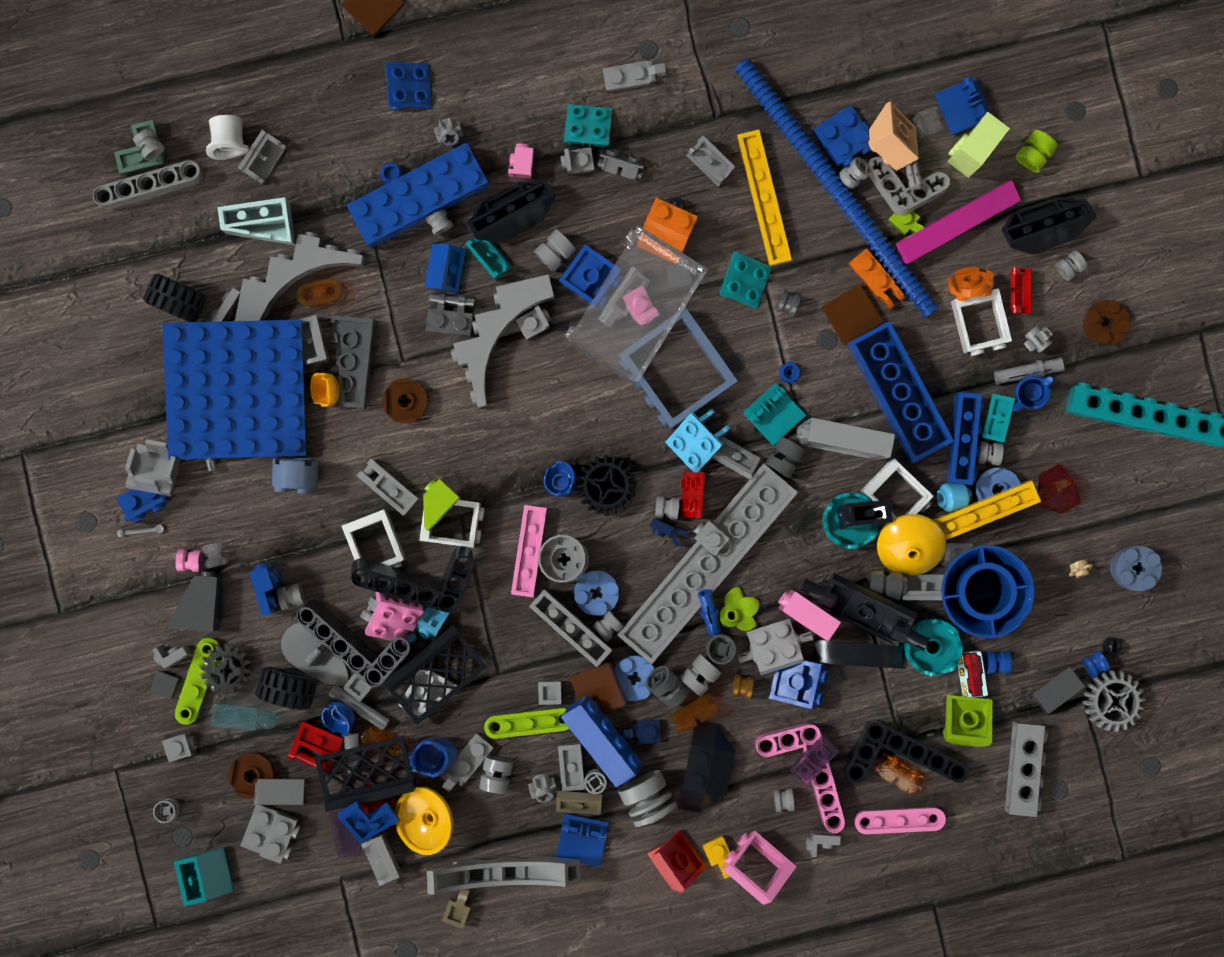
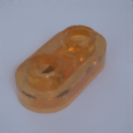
M325 279L300 286L297 291V299L302 305L313 307L339 300L343 290L338 281ZM330 287L335 288V293L332 295L328 294ZM308 292L313 293V298L310 300L306 299Z

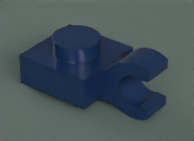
M654 518L649 525L653 528L652 533L663 538L665 534L671 536L673 543L678 547H682L683 544L677 541V536L679 534L688 535L686 531L678 530Z
M659 719L637 720V727L621 728L624 739L638 737V744L661 743Z

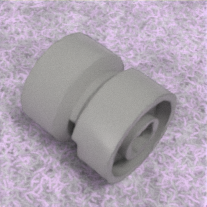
M556 229L547 237V243H541L533 251L553 272L563 264V258L568 259L576 251L571 242Z
M700 654L692 662L693 668H687L679 678L697 695L702 697L709 689V682L714 683L722 673ZM701 674L702 677L697 680L698 675Z
M485 756L483 765L485 774L481 776L479 789L491 793L507 794L510 783L507 776L512 774L514 762L501 757ZM494 771L500 772V775L494 774Z

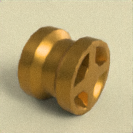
M735 674L732 696L737 697L741 695L745 699H750L754 677L742 678L741 675Z

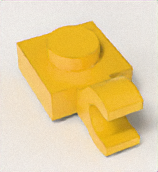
M723 835L702 844L711 866L718 864L724 878L730 877L722 870L726 864L724 860L730 853Z

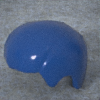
M556 461V464L546 469L543 479L545 489L553 496L564 497L574 491L577 484L576 471L570 464Z
M330 702L322 710L321 719L324 725L331 730L332 734L342 733L341 735L344 737L353 728L355 715L349 705L342 702Z

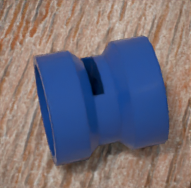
M986 651L984 657L985 672L987 674H994L996 671H1000L1003 674H1010L1012 666L1010 651H1001V653Z

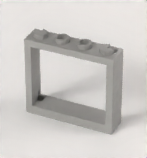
M810 418L803 422L802 425L800 424L797 427L796 439H799L798 445L872 460L890 458L895 434L816 418Z

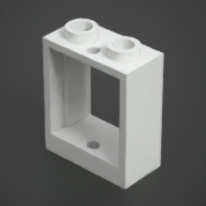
M999 288L992 290V294L986 297L977 296L965 301L957 299L951 301L964 354L970 352L971 356L985 353L984 349L992 347L993 351L1006 348V343L1012 341ZM991 301L1000 339L970 345L961 308Z
M891 459L860 491L872 501H879L873 493L896 471L922 496L905 515L917 514L919 511L924 512L932 504L930 500L933 497L895 459ZM892 513V518H893V519L897 518V517Z
M459 500L455 504L457 506L474 508L469 541L431 536L432 529L427 531L424 528L423 511L419 541L475 548V544L480 543L481 530H478V522L483 521L484 508H481V503Z
M387 509L342 526L355 560L362 558L352 532L380 521L384 524L396 557L381 564L398 568L402 566L401 561L406 560ZM362 570L359 571L360 574H365V573H366L365 571H362Z

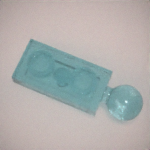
M213 703L210 726L256 731L258 724L264 729H272L278 722L276 714L271 711H266L259 715V707Z

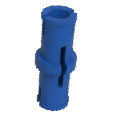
M703 589L698 592L702 608L700 613L702 618L705 619L707 633L715 635L721 632L717 616L719 613L718 607L714 604L712 590Z

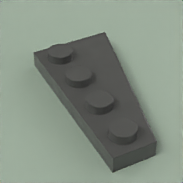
M330 315L331 323H333V341L336 346L337 356L335 357L339 370L338 380L341 388L342 406L366 409L376 320Z

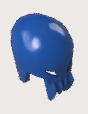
M430 737L418 743L413 753L408 756L411 759L409 761L411 763L410 766L413 767L411 772H419L432 778L443 774L456 762L458 757L457 747L453 742L443 737Z

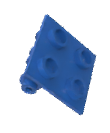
M385 62L388 107H392V110L395 111L401 110V107L431 109L429 64Z
M976 77L966 78L962 83L934 94L951 135L977 125L987 112L991 114Z
M564 814L556 857L578 859L582 864L600 867L609 822Z

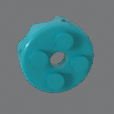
M854 492L843 493L831 499L826 505L822 516V526L828 539L834 544L847 549H857L871 542L877 536L879 525L840 530L837 508L848 503L872 500L863 494Z
M926 619L912 627L913 631L929 637V642L936 641L938 643V650L935 653H929L927 648L922 651L911 644L904 643L906 658L914 669L925 675L938 676L951 672L958 666L963 652V645L959 632L954 626L942 620Z

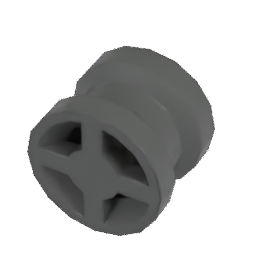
M784 290L776 311H785L794 317L801 295H792L789 291Z

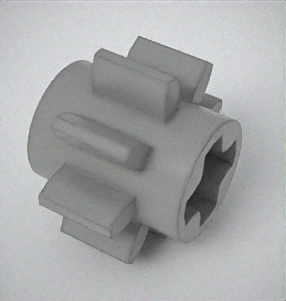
M450 117L439 120L438 127L434 128L438 143L443 142L447 147L458 144L459 137L463 136L459 121L454 122Z
M1037 325L1024 335L1028 339L1024 345L1030 352L1036 349L1040 353L1052 343L1049 337L1053 334L1047 326L1041 329Z
M547 774L535 776L533 783L528 784L532 799L536 798L541 803L552 800L553 793H557L554 778H549Z

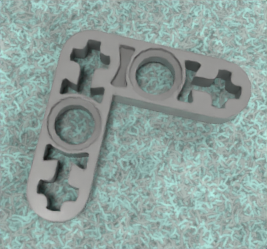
M874 157L868 163L871 168L869 178L891 209L898 215L908 214L943 195L950 185V179L946 174L942 172L934 173L922 180V187L920 189L926 193V197L919 198L915 194L917 189L905 188L893 169L883 161L882 157ZM874 165L875 167H881V171L878 169L874 170ZM887 181L892 182L895 185V189H886L884 183ZM935 182H938V183L942 182V183H943L942 187H941V185H937V186H935V187H933V186H934ZM899 200L901 203L906 202V206H904L903 204L898 205Z

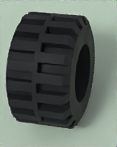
M154 274L143 300L147 304L187 322H197L207 297L205 294L168 277Z
M271 666L263 667L255 696L264 702L280 707L308 710L311 709L318 681L300 672Z

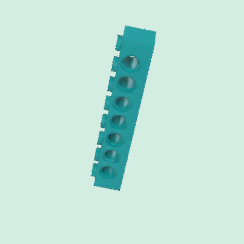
M1078 383V386L1070 387L1065 409L1066 414L1224 449V436L1221 434V429L1224 426L1223 414L1210 412V415L1202 414L1201 409L1188 407V410L1179 409V404L1166 402V405L1157 404L1158 400L1145 397L1144 400L1135 399L1136 395L1130 393H1122L1121 396L1113 394L1114 390L1108 388H1100V391L1091 389L1092 385L1086 383ZM1090 396L1095 397L1097 400L1095 408H1092L1088 403ZM1113 401L1119 405L1117 413H1114L1110 408ZM1135 406L1141 410L1139 418L1133 415V408ZM1157 411L1161 412L1163 416L1160 423L1155 420V413ZM1179 416L1183 417L1185 421L1182 428L1177 424ZM1201 421L1205 422L1207 426L1204 433L1199 429Z

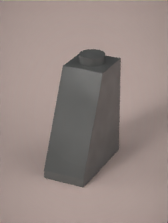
M202 571L201 575L194 576L168 623V629L217 631L222 577L215 576V572Z

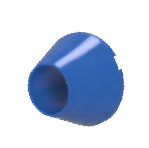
M977 546L958 555L947 568L941 586L942 602L949 618L964 632L982 638L1000 637L1018 628L1027 614L1030 613L1034 601V583L1025 563L1009 550L997 546ZM987 569L998 580L999 596L991 608L982 612H976L967 602L965 596L966 584L975 572Z

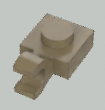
M470 889L460 890L457 900L450 898L442 919L443 922L462 929L464 928L472 906L465 903Z

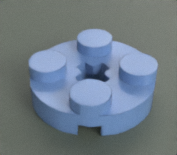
M1004 468L988 469L979 476L974 484L975 497L977 501L995 495L992 492L995 484L1003 486L1002 491L1019 485L1020 481L1013 472Z
M600 570L590 571L577 581L574 588V597L578 607L583 612L589 615H604L615 607L619 598V591L615 579L610 574ZM600 587V592L603 596L593 599V594L590 590Z
M628 656L619 661L614 667L626 700L629 701L646 699L651 694L646 687V680L654 670V666L642 656ZM633 672H637L638 677L641 678V681H637L635 685L631 684V680L628 679V676L633 675Z

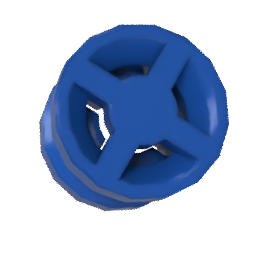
M1099 650L1095 651L1091 657L1082 658L1084 667L1092 678L1098 677V674L1102 671L1107 672L1110 670L1107 660Z

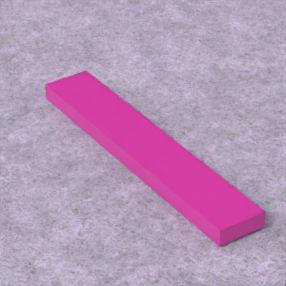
M1006 181L897 242L896 246L904 263L912 262L1021 201L1013 181Z

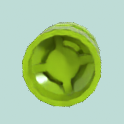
M1034 130L1027 139L1028 145H1023L1015 158L1028 170L1039 173L1047 163L1046 158L1053 155L1058 148V144L1048 134L1040 130Z

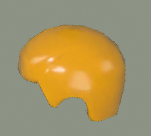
M315 373L310 382V394L314 404H319L321 407H331L336 404L341 389L338 380L330 373Z

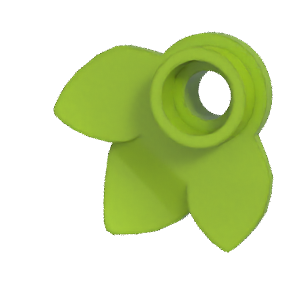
M740 587L731 589L724 597V607L719 612L720 622L726 627H737L741 631L752 630L757 626L752 616L759 610L760 601L754 597L743 598ZM729 612L734 614L733 620L728 618Z

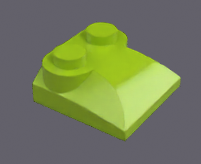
M947 695L945 728L943 730L945 741L953 745L971 747L990 746L992 744L993 700Z

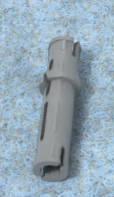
M1061 357L1047 361L1037 360L1032 364L994 371V378L996 384L1000 385L1022 380L1028 375L1045 377L1047 374L1063 372L1064 363Z

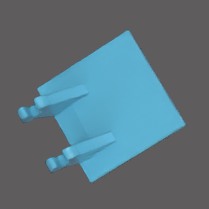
M713 409L700 418L691 412L665 442L693 472H699L724 445L719 439L731 429L729 425H726L722 430L713 435L703 425L716 413Z

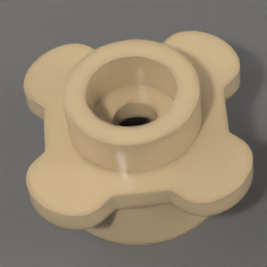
M1086 559L1077 561L1070 565L1071 573L1069 575H1076V578L1084 577L1089 574L1093 565L1088 564Z

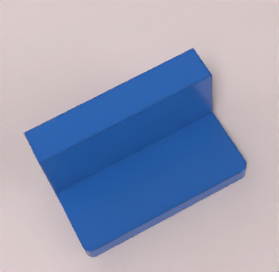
M432 244L425 288L458 293L466 249L450 244Z

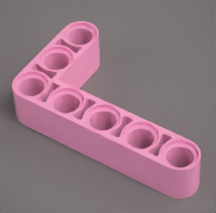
M805 722L758 736L755 740V748L764 757L802 748L822 822L829 832L838 833L842 831L845 820L819 728L811 722ZM807 728L815 730V735L811 739L804 738V731ZM785 734L793 735V742L789 745L782 744V737ZM764 740H770L772 743L771 748L767 751L760 749V743ZM813 750L821 752V757L817 761L810 760V753ZM819 772L827 774L826 780L822 783L816 781V775ZM825 794L833 795V800L830 804L822 803V797ZM832 816L839 817V822L835 826L828 825V819Z

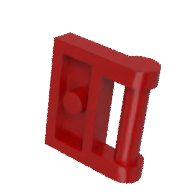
M302 721L287 758L293 761L297 759L317 768L313 756L299 751L300 745L317 753L326 754L339 751L344 742V737L332 734V732L307 721ZM328 759L327 762L322 761L323 769L331 773L335 762L331 759Z

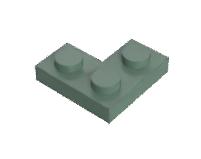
M154 120L131 125L133 136L145 129L152 128L156 134L157 141H159ZM137 146L114 152L119 174L121 175L165 165L163 153L152 159L145 160L141 154L142 149Z

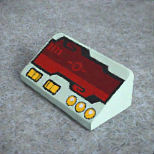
M981 651L962 652L958 662L962 696H988Z

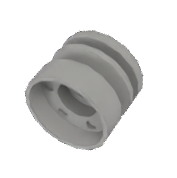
M557 535L543 543L539 551L538 563L541 571L547 578L558 583L569 584L578 581L586 573L589 567V554L586 547L579 540L568 535ZM563 554L571 558V561L567 562V566L560 562V559L564 557Z
M660 770L644 774L618 790L625 806L636 805L628 812L630 817L636 816L632 820L635 827L654 823L664 818L677 807L674 799L668 800L672 796L670 791L659 792L666 786Z

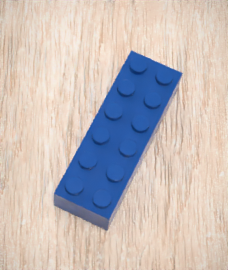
M465 143L346 206L367 246L372 249L426 221V218L432 213L441 209L447 210L489 188V184L470 147Z
M890 321L846 344L909 463H914L954 442Z

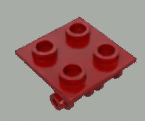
M683 473L681 479L682 498L679 502L680 517L702 518L705 473Z

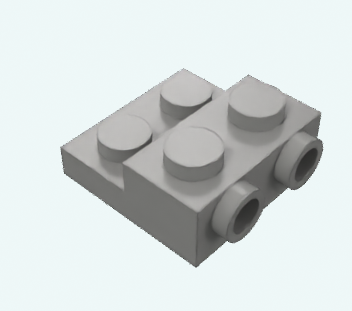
M256 805L240 846L259 853L261 857L281 864L284 859L288 860L293 847L290 846L292 838L296 839L301 826L298 825L300 818L267 805Z

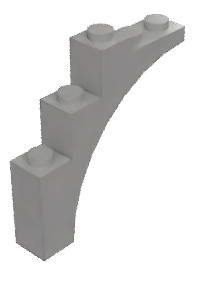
M305 232L304 235L298 234L293 260H291V256L278 254L277 257L270 256L265 283L263 278L251 276L250 280L243 279L235 321H265L272 306L279 297L298 280L311 273L330 267H364L366 258L360 255L361 252L358 250L347 249V252L338 251L339 247L325 245V248H322L324 241L318 238L316 233Z
M549 274L497 286V293H494L493 296L496 307L500 306L501 309L475 315L476 321L472 322L475 335L479 334L480 337L453 343L454 349L451 350L453 362H458L460 367L468 365V369H465L467 382H472L474 390L470 391L472 403L477 404L479 409L488 407L486 396L487 369L491 354L499 338L509 325L523 313L539 304L554 299Z
M543 855L525 859L500 857L492 860L467 858L455 861L452 865L427 871V891L431 895L488 886L550 885L567 887L581 883L580 860Z

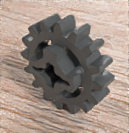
M228 644L224 645V649L216 645L215 652L209 649L207 651L210 656L208 658L202 657L205 665H199V668L204 671L200 674V677L206 679L204 684L207 687L211 686L213 692H216L219 688L221 694H224L226 689L233 693L234 686L241 688L240 681L248 680L244 673L250 672V669L245 667L250 662L248 659H243L246 654L243 651L238 652V647L233 646L230 650ZM231 655L236 657L239 665L232 663ZM225 665H227L229 669H225L223 673L221 669L225 668ZM210 673L217 675L218 682L212 679Z

